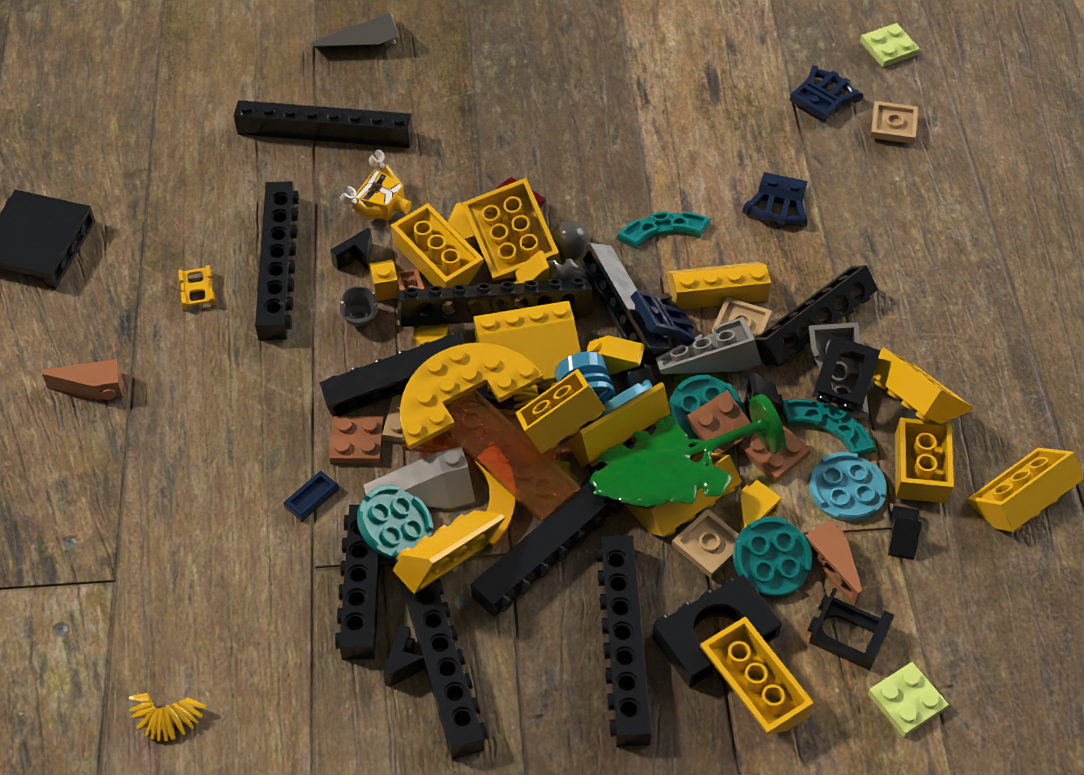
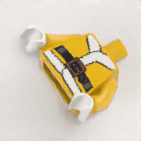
M377 150L375 156L378 160L371 155L369 163L373 167H379V170L374 169L357 193L353 187L347 186L340 200L343 204L351 203L355 213L360 214L364 219L388 221L396 211L407 214L411 209L412 203L405 199L404 186L388 164L385 165L383 163L385 159L384 153L381 150Z

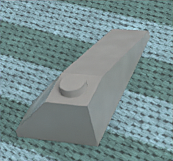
M389 12L312 41L311 44L312 46L381 45L384 43L385 47L397 43L396 39L400 36L393 15Z
M744 317L719 324L713 328V333L705 337L700 334L694 338V343L688 346L680 345L656 358L661 374L738 372L760 365L761 361L755 339Z
M858 322L809 326L811 351L820 370L832 335L861 344ZM839 355L831 378L832 388L839 394L852 392L856 386L863 363ZM867 394L860 412L856 410L855 412L846 411L847 415L853 419L869 418Z
M462 446L436 452L363 485L366 495L380 486H398L399 489L406 491L412 496L419 497L426 507L442 508V511H452L476 505L469 469Z

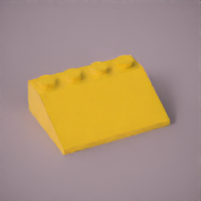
M527 178L462 202L493 281L515 278V272L536 252L543 250L547 262L556 260L561 264L558 249Z
M569 301L474 316L476 343L500 345L525 356L543 374V380L538 383L556 380L554 374L556 366L565 358L581 352ZM486 384L488 392H491V389L489 388L488 384Z

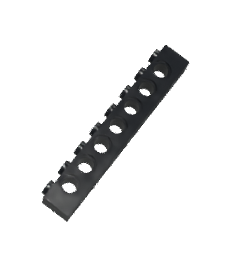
M293 181L266 182L255 319L258 340L287 339L288 330L292 329V316L289 315V311H293V297L290 296V292H294V279L291 278V274H295V261L292 260V256H296V243L293 242V239L297 238V225H294V221H298V208L295 207V204H299V191H295Z
M575 277L571 280L550 279L545 282L527 280L524 283L507 281L495 285L479 283L477 286H465L462 284L445 288L431 286L428 289L408 287L404 290H398V319L401 327L474 323V316L569 301L573 316L591 315L593 289L587 279ZM570 294L567 298L562 299L564 295ZM547 295L545 299L538 300L541 296ZM518 297H523L522 300L515 301ZM500 298L498 302L491 303L492 300ZM471 300H476L473 304H467ZM452 301L450 305L443 306L445 302ZM422 303H429L425 307H419Z
M633 535L601 536V547H596L597 563H602V570H598V586H603L604 594H600V610H605L606 618L601 619L602 634H607L608 642L603 643L604 659H609L610 667L605 668L606 685L611 684L612 693H607L608 710H613L614 719H609L610 737H615L616 747L650 745L652 732ZM612 564H618V565H620L621 567H613V566H611V565H612ZM619 587V588H622L623 590H622V591H615V590H613V588ZM617 611H622V612H624V613H626V614H625V615H617V614H615V612H617ZM623 635L626 636L628 639L620 640L617 638V636ZM626 660L629 661L630 664L621 665L619 661ZM628 685L633 689L630 691L622 690L620 687ZM625 711H631L635 714V716L626 717L622 713Z
M395 555V556H394V557H395V564H397V562H398V559H397V556H398V555ZM399 578L421 656L424 657L425 670L451 759L485 751L484 740L488 739L484 722L479 723L477 714H480L478 700L476 697L471 698L469 692L470 689H473L469 672L464 673L461 666L465 665V659L462 649H456L454 641H458L455 626H449L447 618L451 617L447 601L442 602L440 595L444 594L441 580L436 579L414 594ZM424 601H432L428 605L421 604ZM431 624H438V625H439V626L436 627V628H430V627H428V626L431 625ZM439 647L446 648L443 652L435 651ZM446 671L454 672L451 676L442 675ZM454 695L462 697L458 701H451L449 699L451 696ZM461 720L470 722L466 726H458L456 724Z

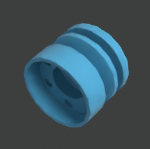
M596 352L576 353L562 360L555 368L554 374L557 383L576 369H579L603 405L616 397L603 356Z

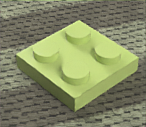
M897 23L864 34L860 40L882 67L917 56L920 50Z
M913 662L876 684L868 691L869 697L903 738L945 711L949 705Z

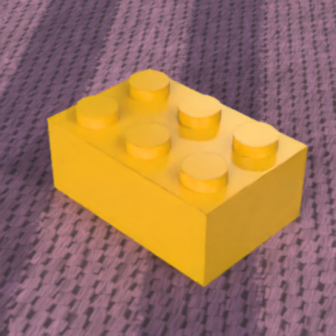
M576 369L518 410L516 415L525 433L540 453L543 454L545 451H550L557 447L559 442L565 437L577 433L580 427L588 421L597 419L602 411L605 410V407L579 369Z
M900 418L895 432V498L948 504L954 488L952 423L944 422L939 424L935 421L927 423L919 419Z

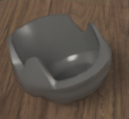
M563 221L556 225L552 231L551 236L558 249L560 258L576 259L585 251L588 235L580 223Z
M566 259L563 265L559 264L556 260L547 262L550 268L549 280H571L575 277L585 278L586 269L577 267L572 259Z
M354 286L346 289L343 293L340 313L348 324L357 327L367 326L377 317V301L371 289Z

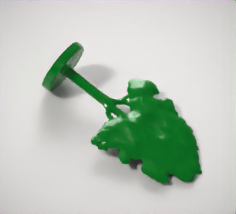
M764 394L755 395L749 401L751 424L710 440L688 439L687 434L675 422V418L667 415L663 419L659 418L654 424L657 428L652 435L647 431H635L632 437L637 439L632 449L627 448L623 444H616L602 452L596 461L603 462L607 466L600 471L594 472L589 482L596 489L593 492L594 494L620 500L623 504L629 503L648 508L654 505H664L668 501L692 504L696 500L697 491L701 488L704 489V496L717 497L725 492L731 481V474L719 467L713 466L711 460L712 452L724 445L757 433L763 446L770 453H780L786 446L781 420L773 404ZM690 444H696V445L693 446V447H689V446H688V445H690ZM704 451V455L699 462H693L690 459L692 455Z

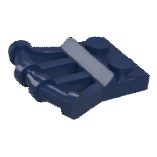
M813 65L808 79L791 93L790 101L825 121L834 112L836 113L840 106L850 102L858 103L861 101L864 94L860 90L855 89L850 79L846 77L843 79L836 71L830 72L818 69V66ZM816 77L822 78L817 85L813 83ZM830 84H836L829 92L825 90ZM842 91L847 92V94L837 97Z
M764 172L758 193L745 203L742 212L746 215L751 214L765 224L772 222L778 224L779 227L797 224L807 226V214L804 211L803 199L808 181ZM762 200L768 201L765 211L757 208ZM774 202L783 204L780 215L771 213ZM789 206L796 208L797 215L787 216Z
M636 290L630 296L635 304L636 311L642 316L648 331L653 334H660L663 339L673 337L683 342L685 346L695 342L694 338L696 336L693 335L692 330L694 327L692 323L687 321L686 313L671 300L672 296L669 293L654 295Z

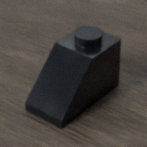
M754 372L749 373L744 397V406L748 420L752 422L749 401L758 394H764L771 401L779 415V410L783 409V398L781 394H778L776 385Z

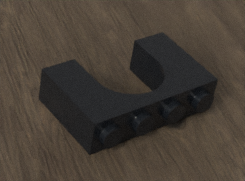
M743 574L736 579L732 577L726 580L720 588L714 591H706L701 595L700 599L693 603L687 602L683 604L675 613L658 618L653 626L652 637L688 688L711 676L714 666L701 649L700 643L694 634V628L702 620L709 617H724L737 622L746 616L766 643L779 637L782 623Z

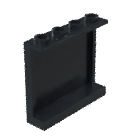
M15 189L0 213V268L42 277L48 288L56 289L96 222L91 206Z

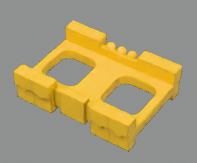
M209 265L201 269L178 270L183 311L188 310V306L211 303V306H216L212 284L213 275ZM203 274L201 282H188L189 275ZM192 292H205L203 300H190Z

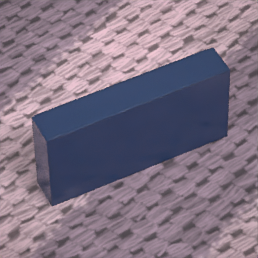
M319 471L283 502L284 508L303 522L339 490V485L324 472Z

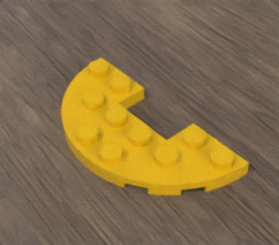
M467 343L450 347L435 354L415 371L402 395L400 421L409 449L411 450L455 427V422L445 405L485 384H488L500 403L542 381L543 374L525 356L496 344Z

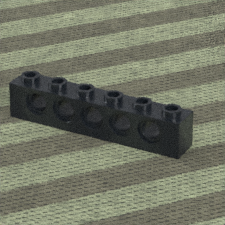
M867 265L851 266L756 336L754 339L764 365L781 366L787 363L791 355L806 348L805 345L810 342L809 326L838 324V320L843 316L853 313L856 306L869 301L871 295L878 291V288Z
M349 505V515H344V531H347V537L342 538V553H346V559L341 561L340 574L341 577H344V584H339V600H343L342 608L337 609V624L341 625V631L335 635V648L340 649L342 659H375L381 554L373 550L362 535H358L360 533L357 523L359 505ZM360 555H364V556H365V557H363V558H356L357 556H360ZM356 579H364L361 582H355ZM356 602L363 603L360 606H353ZM355 626L362 627L361 629L356 631L351 630V628Z

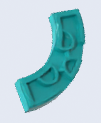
M683 211V213L656 212L650 214L649 217L641 220L636 219L629 223L617 234V240L637 249L648 239L662 234L681 233L700 238L710 225L711 218Z
M789 399L783 401L782 410L788 426L809 425L826 430L838 438L848 452L858 454V457L876 452V446L867 430L861 423L858 424L847 415L846 411L839 407L813 402L812 399Z

